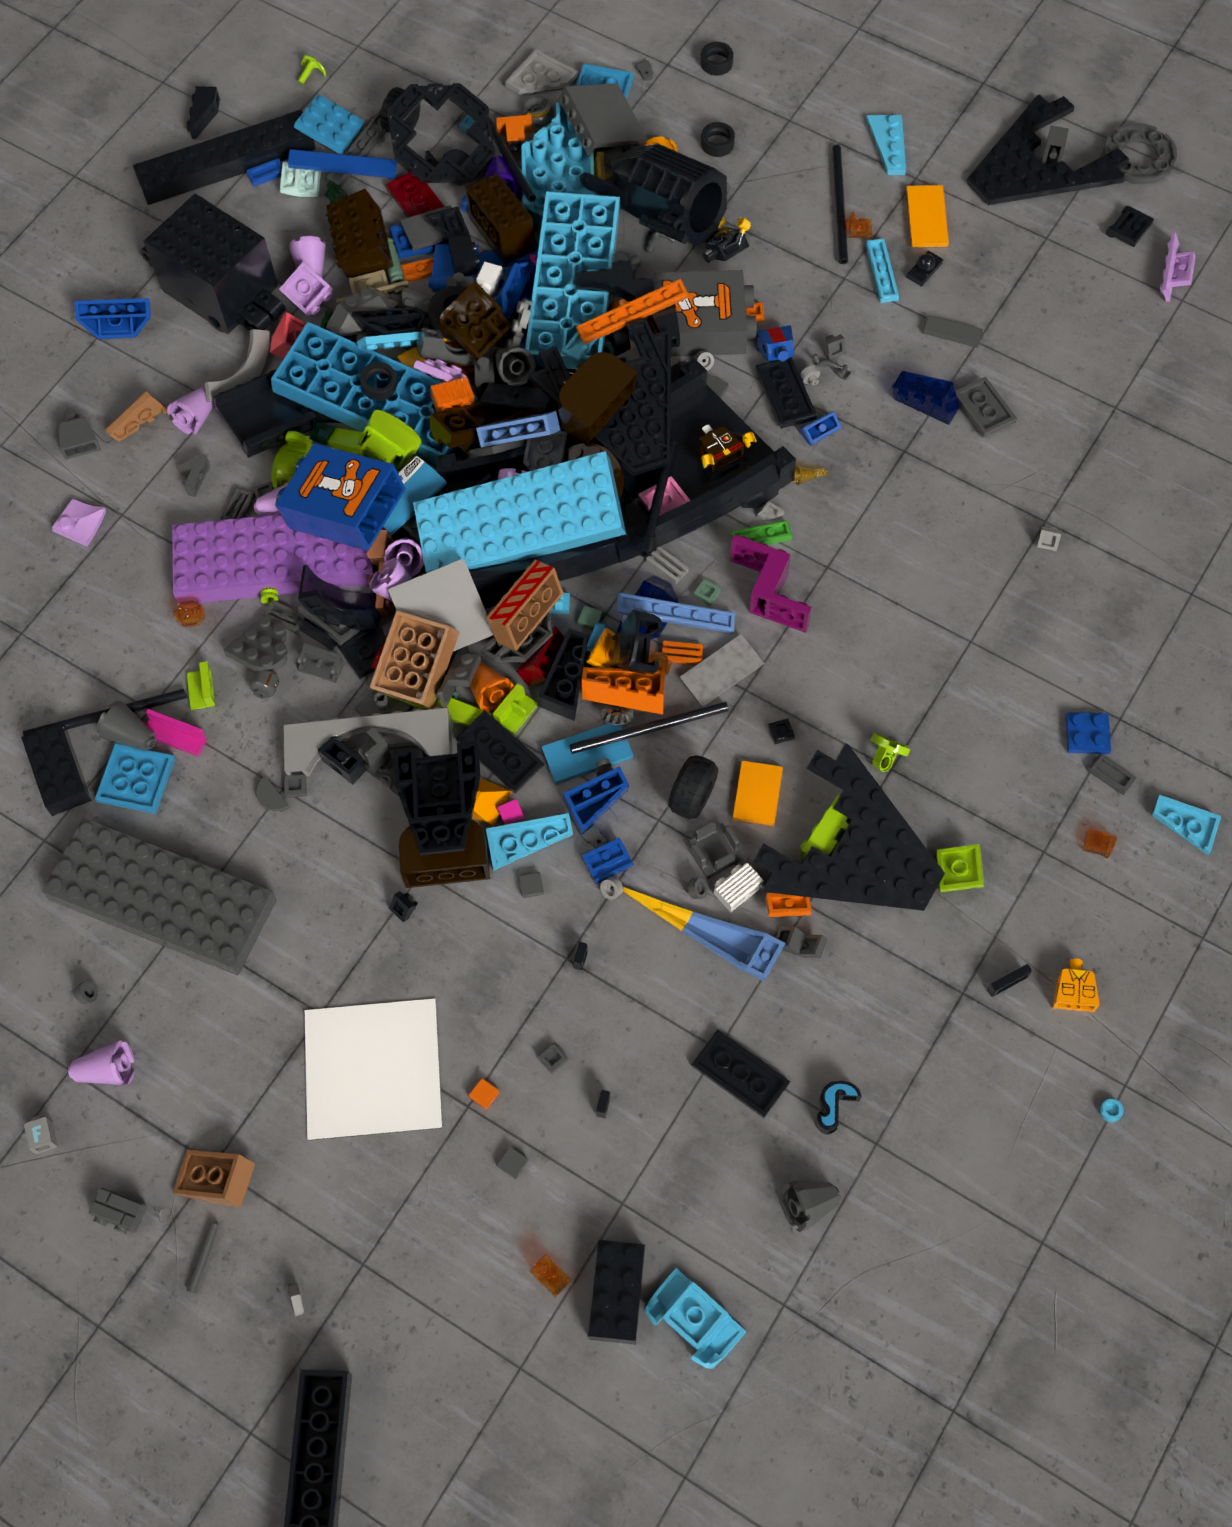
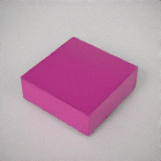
M517 799L497 807L504 825L513 824L525 818Z

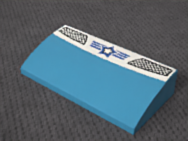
M418 456L398 473L406 489L382 530H387L391 536L415 514L413 502L432 498L447 484L442 476Z

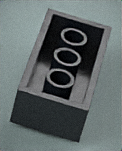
M61 722L21 737L44 806L51 816L92 801L69 734Z
M598 1240L588 1334L589 1340L636 1345L645 1244Z

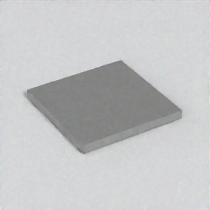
M464 558L388 589L397 611L441 623L459 631L453 651L494 635L486 618L488 615Z

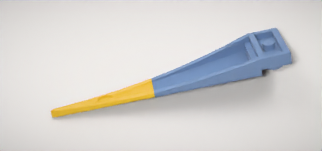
M623 887L625 894L743 973L746 972L765 982L785 946L784 942L767 933L705 916Z

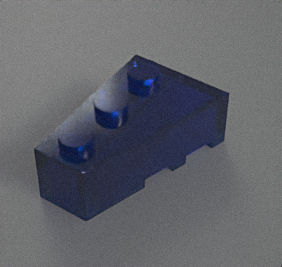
M902 371L892 386L896 401L947 425L951 423L959 410L954 382Z

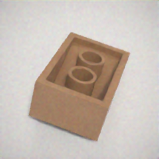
M187 1150L173 1194L222 1206L241 1208L255 1163L239 1154Z

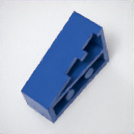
M620 766L563 793L562 800L581 836L628 791L629 783Z

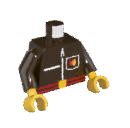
M706 425L700 431L703 436L700 438V445L697 447V461L703 465V468H706L708 465L711 473L742 458L744 456V445L750 447V442H756L754 433L747 432L744 435H740L733 431H728L725 427L713 430L710 425Z

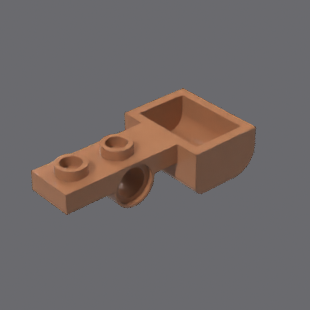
M387 530L380 531L371 548L367 551L368 558L379 570V573L385 569L382 567L385 563V551L389 544L394 541ZM375 573L370 575L368 579V584H370V581ZM377 594L376 610L381 616L389 615L393 602Z

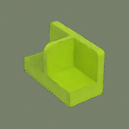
M517 683L494 711L493 717L507 731L515 734L535 710L537 702L525 695L524 687Z

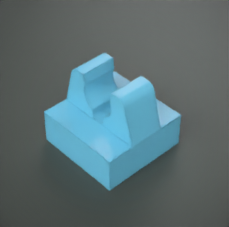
M564 593L551 608V614H569L570 593Z

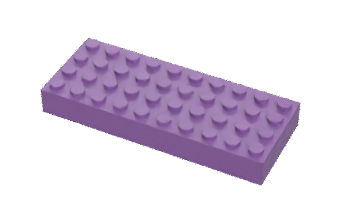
M281 514L172 525L173 595L178 605L261 597V590L267 587L269 589L271 587L276 588L278 595L299 593L304 565H308L316 576L336 588L359 585L360 587L369 586L368 579L371 574L375 573V565L368 558L366 550L292 530L288 527ZM194 601V602H190V603H182V604H179V603H181V602Z

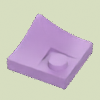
M72 499L52 526V530L59 535L88 547L102 523L106 509Z

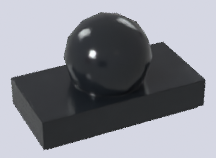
M928 250L918 258L916 265L908 272L907 278L922 287L943 264V259Z

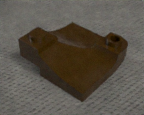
M476 281L442 312L437 321L440 329L447 336L450 335L455 338L476 361L513 326L500 312L502 308Z

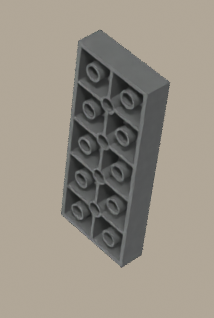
M85 818L81 820L42 889V893L52 902L237 976L242 970L277 901L270 890Z

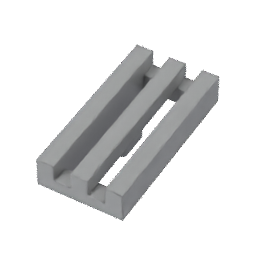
M657 547L656 551H653L651 556L646 558V562L674 584H677L689 572V568L662 547ZM656 558V559H657L659 562H661L666 568H668L669 570L673 571V572H674L675 574H677L678 576L676 577L675 575H673L671 572H669L667 569H665L663 566H661L659 563H657L654 559Z

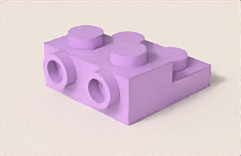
M302 262L279 288L308 317L311 315L315 316L320 311V304L323 301H329L334 290L305 262Z
M436 359V361L424 360V363L416 360L413 366L418 371L442 382L465 377L461 373L462 369L451 365V368L447 367V363Z

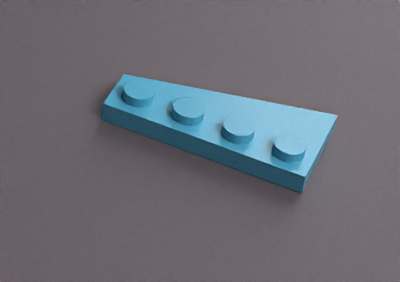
M867 115L866 122L870 126L871 135L876 141L877 150L880 151L881 160L887 175H905L906 162L902 115Z

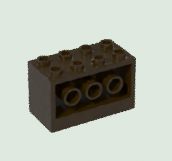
M498 173L465 187L470 220L504 265L536 250L533 219Z

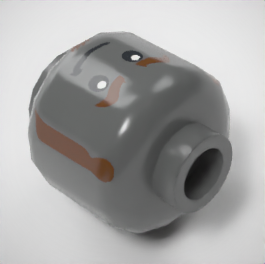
M273 669L255 671L250 682V689L258 698L272 697L279 685V677Z

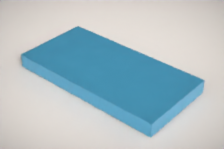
M606 724L541 746L555 785L594 772L595 768H597V762L602 759H609L611 765L632 759L633 753L627 739L571 754L569 744L623 730L621 725Z

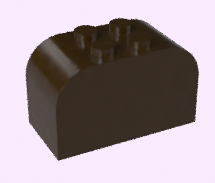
M598 352L591 355L583 364L580 363L576 367L574 374L571 377L568 376L562 384L563 387L559 393L557 418L561 428L587 446L634 393L638 372L613 354Z
M471 820L465 851L421 856L410 826L402 832L399 839L400 871L406 888L490 879L489 856L485 834L482 827L476 821Z

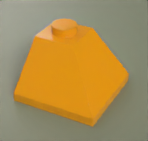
M480 778L472 819L494 827L500 816L497 807L506 804L512 791Z

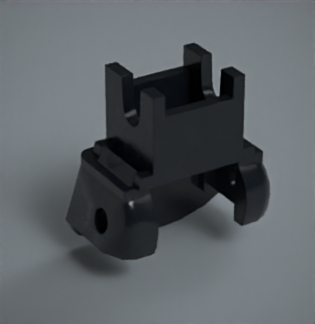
M632 610L622 622L621 632L612 637V640H615L613 662L610 663V667L645 675L657 672L659 661L654 660L649 663L651 634L662 631L661 619L654 614ZM640 626L648 628L646 634L639 633Z

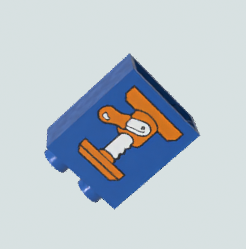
M314 443L306 457L299 459L295 474L287 487L279 491L275 506L288 527L292 530L369 551L406 488L396 468L391 463Z

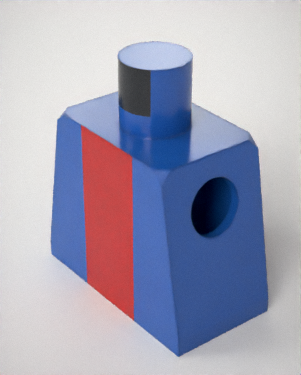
M791 325L757 331V349L767 361H785L794 356Z

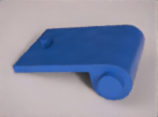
M435 244L432 277H429L428 285L429 288H432L433 292H438L442 288H446L447 278L454 275L449 244ZM476 244L477 253H474V255L479 254V244ZM476 274V275L464 276V277H473L474 280L477 282V274Z

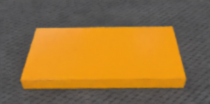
M943 185L907 186L906 194L911 247H948L949 240Z

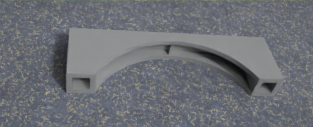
M439 706L430 710L414 709L411 712L374 713L371 716L364 717L354 715L351 718L345 719L334 717L326 721L315 719L307 723L291 722L288 725H284V771L287 776L305 774L308 777L321 759L319 750L332 736L339 742H343L352 737L367 734V731L372 727L378 733L396 735L411 741L422 749L428 757L453 754L451 715L448 708Z

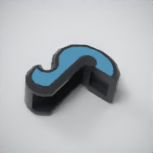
M841 1080L830 1082L823 1088L819 1098V1105L823 1113L819 1112L816 1118V1125L820 1132L829 1135L837 1130L839 1123V1100L860 1101L862 1096L858 1087L851 1082Z

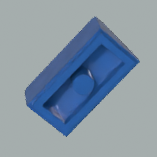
M831 411L798 429V431L807 443L812 445L841 429L842 426L835 412Z

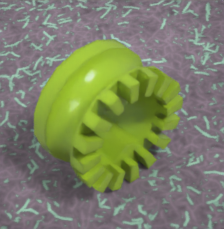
M267 587L260 592V601L263 604L269 605L272 600L276 602L279 600L276 588L271 587L269 589Z

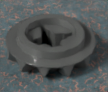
M612 705L611 707L606 706L605 709L601 710V719L613 725H623L634 718L633 710L625 707Z

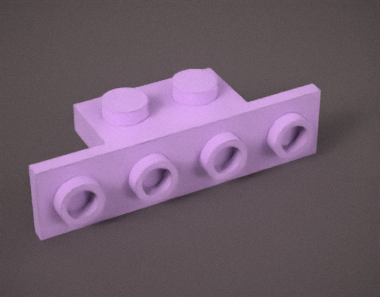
M1172 232L1171 240H1168L1169 252L1165 256L1166 269H1163L1164 281L1160 285L1161 295H1164L1166 302H1170L1172 287L1191 285L1196 258L1194 251L1178 253L1180 244L1176 232Z

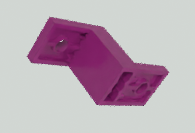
M734 534L731 540L730 561L761 572L751 593L750 613L806 633L809 626L811 606L804 602L791 600L784 595H779L788 576L791 554L782 549L769 547L765 543H757L745 536Z

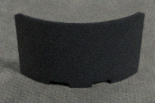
M308 565L303 566L298 600L311 614L314 615L316 613L325 619L324 622L338 627L342 624L353 626V630L378 629L380 613L375 608L376 593H356L336 588L316 576Z

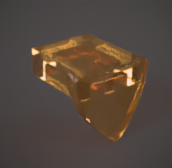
M1088 829L1082 851L1101 855L1103 858L1108 859L1115 846L1117 836L1111 833L1107 834Z

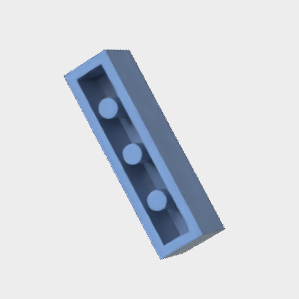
M556 411L490 423L476 428L481 447L550 435L560 431Z

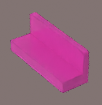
M147 709L146 714L149 720L146 725L156 734L157 742L194 756H199L207 741L202 729Z

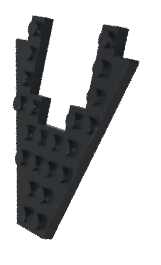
M1038 94L967 178V184L987 205L1123 183L1125 176L1118 169L1126 166L1129 163V158L1117 148L1076 171H1073L1064 161L1047 168L1030 151L1041 145V139L1034 132L1074 112V105L1064 96L1048 103Z

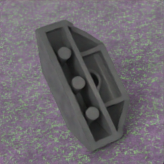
M367 287L338 303L326 329L341 337L362 334L365 331L353 318L352 312L396 309L398 302L385 292Z
M551 611L546 614L517 651L497 643L494 636L480 650L481 653L494 662H526L553 635Z

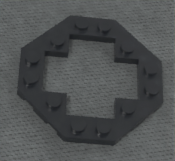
M442 83L428 84V86L410 84L388 109L394 160L422 183L473 182L495 156L491 123L489 121V108L461 83H453L452 85H443ZM423 99L437 111L449 99L475 120L467 130L466 135L479 145L460 167L446 155L436 167H433L408 146L417 132L404 121Z

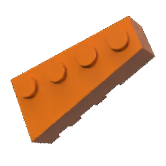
M583 667V700L663 715L665 670H657L654 674L645 675L616 668Z

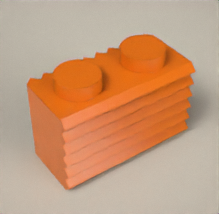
M466 376L430 386V394L436 412L474 404V394Z

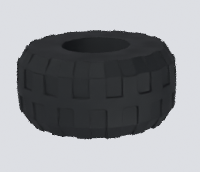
M451 285L444 289L442 288L433 295L429 303L428 313L431 326L434 330H440L443 338L453 341L456 339L450 335L447 336L440 329L437 322L438 317L468 288L466 286Z
M699 755L690 756L686 760L674 782L668 800V806L673 813L686 819H694L700 815L717 779L718 767L715 765V762Z

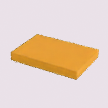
M742 761L733 812L734 821L774 826L783 767Z

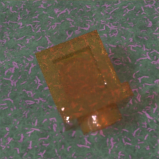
M850 212V219H846V230H849V238H871L872 219L854 218V212Z
M544 1255L542 1259L538 1260L530 1271L536 1280L555 1298L571 1282V1278L548 1255Z

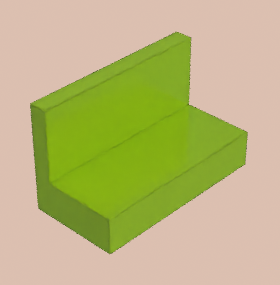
M207 661L199 663L200 671L187 673L191 710L215 706L212 670Z

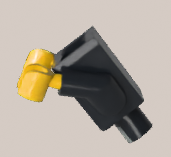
M723 217L716 233L705 241L707 251L703 253L704 260L708 263L714 259L727 261L748 248L749 244L745 231L749 230L751 223L743 217L738 219L737 226L741 229L720 228L725 223V218Z

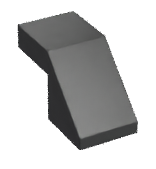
M780 927L776 936L778 940L785 943L783 951L803 958H821L827 938L823 935H806L797 927Z

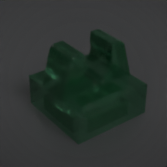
M332 180L326 184L328 189L325 197L331 199L330 203L348 196L343 188Z

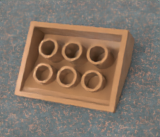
M396 611L370 688L433 709L437 699V692L442 685L459 631L441 623Z

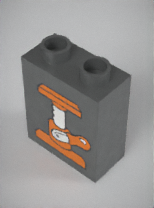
M743 270L653 273L654 290L681 279L689 295V298L675 304L680 331V347H671V357L695 356L700 351H707L712 355L746 354L747 339L756 338L757 325L756 315L746 316V308H754V285H744Z

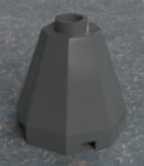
M793 1181L787 1183L781 1189V1195L785 1194L786 1198L782 1200L785 1215L792 1227L798 1226L796 1230L799 1233L808 1230L839 1205L841 1197L838 1188L830 1182Z

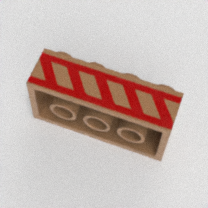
M534 560L506 595L502 597L495 608L490 611L486 618L497 643L517 651L564 593L554 567Z

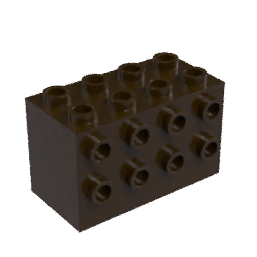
M365 188L326 205V218L331 227L329 232L334 241L332 247L337 255L335 261L337 266L344 270L347 278H354L381 270L385 271L394 267L381 208Z

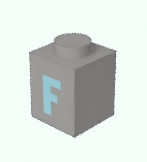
M37 1116L32 1118L30 1122L24 1123L28 1147L33 1153L38 1154L58 1147L53 1122L47 1117Z

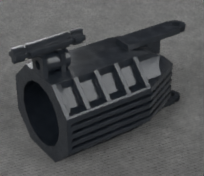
M626 144L622 149L623 154L612 160V176L606 180L586 172L580 175L582 186L601 196L620 197V208L639 219L641 225L683 244L689 242L698 246L716 233L727 209L726 175L714 167L660 144L640 147Z

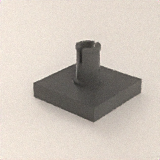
M375 690L355 707V711L363 717L371 716L374 713L410 712L413 709L412 705Z

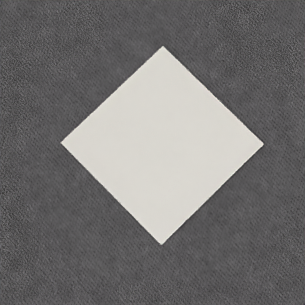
M436 998L305 1010L307 1140L442 1128Z

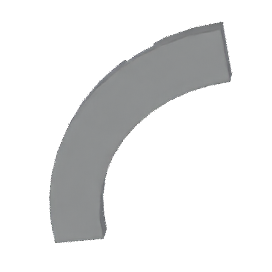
M250 330L248 356L245 362L231 377L222 381L205 383L206 402H214V396L220 392H225L239 384H244L255 377H259L268 356L269 331Z

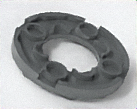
M1142 123L1127 124L1117 128L1111 136H1108L1103 156L1117 148L1122 151L1125 146L1134 142L1150 145L1157 154V160L1147 167L1133 166L1129 161L1126 166L1118 169L1125 176V181L1132 184L1155 183L1165 178L1175 165L1177 149L1174 141L1167 133L1164 135L1157 131L1155 126Z

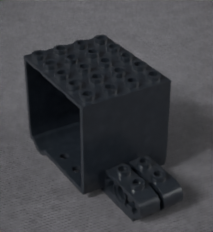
M196 193L144 240L145 246L140 249V254L154 268L163 292L207 320L220 332L229 334L238 325H241L248 331L253 329L266 330L272 324V321L274 322L286 310L284 304L271 294L278 286L265 237Z

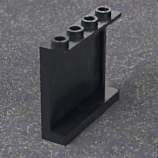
M272 370L260 377H255L251 381L239 384L230 390L220 392L214 396L215 409L248 458L286 442L288 431H297L304 434L316 428V416L312 411L308 412L303 405L273 392L271 378L276 370Z

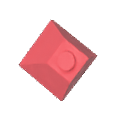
M286 312L272 336L270 353L284 359L307 323Z

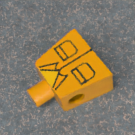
M1070 959L1069 969H1062L1058 975L1052 1008L1095 1012L1099 1007V998L1094 972L1083 970V960Z

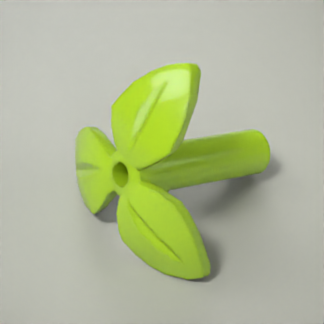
M304 54L301 66L306 67L297 81L304 85L313 68H318L325 77L326 72L322 64L316 61V58Z

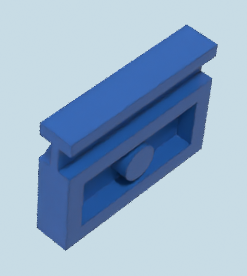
M620 837L582 855V859L595 884L634 866Z

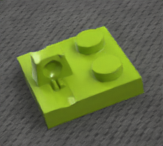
M979 844L937 849V862L945 872L939 884L941 892L984 887L981 847Z

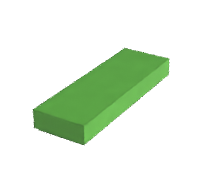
M788 520L730 532L731 540L735 534L737 536H745L757 543H765L766 545L792 540Z

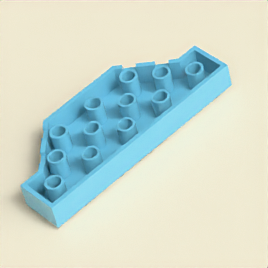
M556 103V117L551 120L552 123L534 134V138L531 141H526L522 144V173L536 195V200L529 202L522 191L523 206L531 215L533 223L540 229L542 226L546 191L595 195V192L588 190L580 182V175L584 172L594 175V153L592 152L590 156L587 155L560 103Z

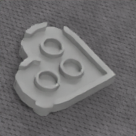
M522 298V301H518L515 312H518L517 319L512 320L513 326L510 330L513 333L511 338H507L505 347L520 346L524 335L522 328L526 329L531 313L527 309L528 305L532 306V300Z

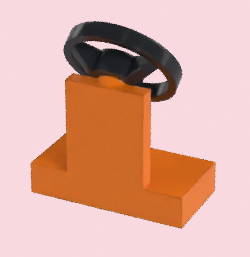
M531 115L496 118L498 132L500 135H507V142L511 141L506 143L508 149L512 151L522 150V144L525 143V141H522L525 140L524 133L533 132Z

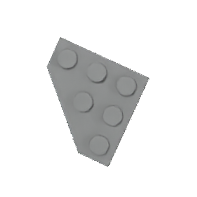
M536 49L507 79L505 85L518 94L565 88V86H570L576 80L578 71Z

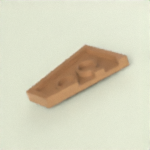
M146 391L122 415L113 421L105 431L120 442L138 431L141 424L146 421L148 423L154 421V416L161 412L163 414L167 413V407Z

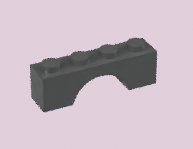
M422 328L417 346L420 357L425 360L439 359L445 363L456 362L464 366L469 364L475 365V359L463 347L448 345L444 341L440 330ZM495 343L482 357L493 358L494 352L498 349L497 344Z

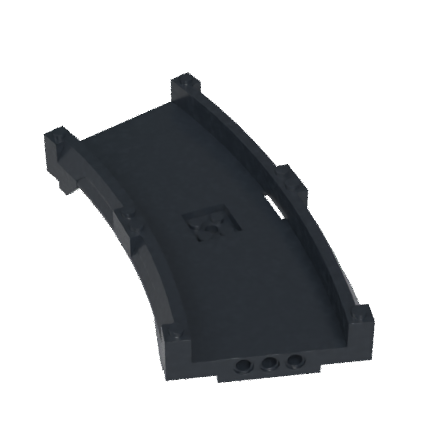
M696 359L680 368V378L671 383L670 439L676 440L677 446L669 477L672 476L690 501L659 515L650 551L691 533L740 506L742 508H759L776 497L780 489L794 480L796 458L784 446L774 452L707 385V370ZM706 425H710L713 430L725 427L728 431L730 430L740 435H744L747 432L754 433L756 442H750V447L744 445V456L713 473H711L708 465L706 468H703V465L697 461V447L700 445V438L703 436L700 431ZM568 433L565 449L581 442ZM592 439L589 443L596 444L597 442ZM526 445L496 454L456 461L455 453L436 456L438 474L447 482L441 489V494L473 487L488 474H491L493 481H496L501 469H516L515 473L522 474V470L529 472L530 470L523 464ZM622 467L624 488L619 502L626 531L625 535L524 561L469 571L484 608L496 606L534 560L554 567L560 582L639 556L649 512L638 499V494L657 484L661 467L636 476H632Z

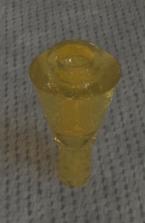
M795 466L793 481L800 485L816 477L828 476L827 468L815 470L814 468Z

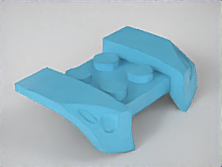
M677 1268L673 1270L644 1305V1311L653 1325H658L663 1319L697 1350L690 1359L708 1369L714 1368L721 1362L746 1333L732 1319L728 1312Z

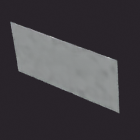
M740 634L680 676V678L701 706L704 707L765 663L744 636Z

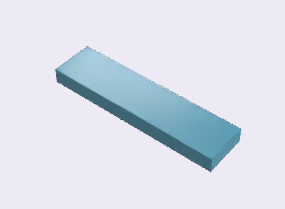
M884 238L867 240L866 248L880 303L898 301L899 294Z

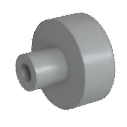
M700 351L695 355L694 359L706 370L712 368L714 357L711 353Z
M815 365L806 367L800 373V377L805 384L811 383L812 386L818 384L820 372Z
M608 877L600 885L601 893L607 899H616L623 892L622 882L615 877Z

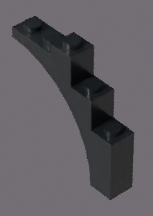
M631 260L612 262V269L608 270L600 269L598 271L575 273L576 290L603 291L619 296L628 302L654 291L652 278L633 280ZM675 304L646 317L652 324L656 334L671 330V347H680V331Z

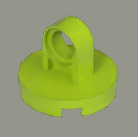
M873 732L870 738L871 742L879 745L873 758V767L882 772H886L891 768L897 754L908 757L910 753V747L898 741L888 739L881 734Z

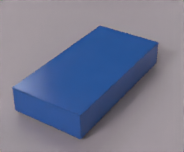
M279 158L246 170L253 187L281 177L282 163Z

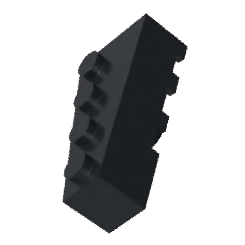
M571 628L568 629L538 695V707L575 721L588 635Z

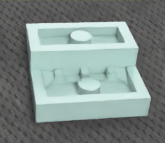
M283 162L280 192L298 197H319L321 171L288 168V162Z

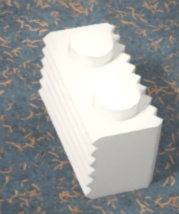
M747 862L743 866L739 864L732 869L729 877L726 879L722 877L715 883L714 895L731 913L763 887L764 880Z

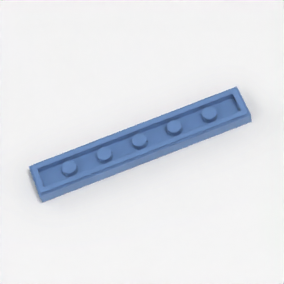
M625 593L617 595L616 614L628 616L632 610L654 614L662 622L730 634L734 632V612Z

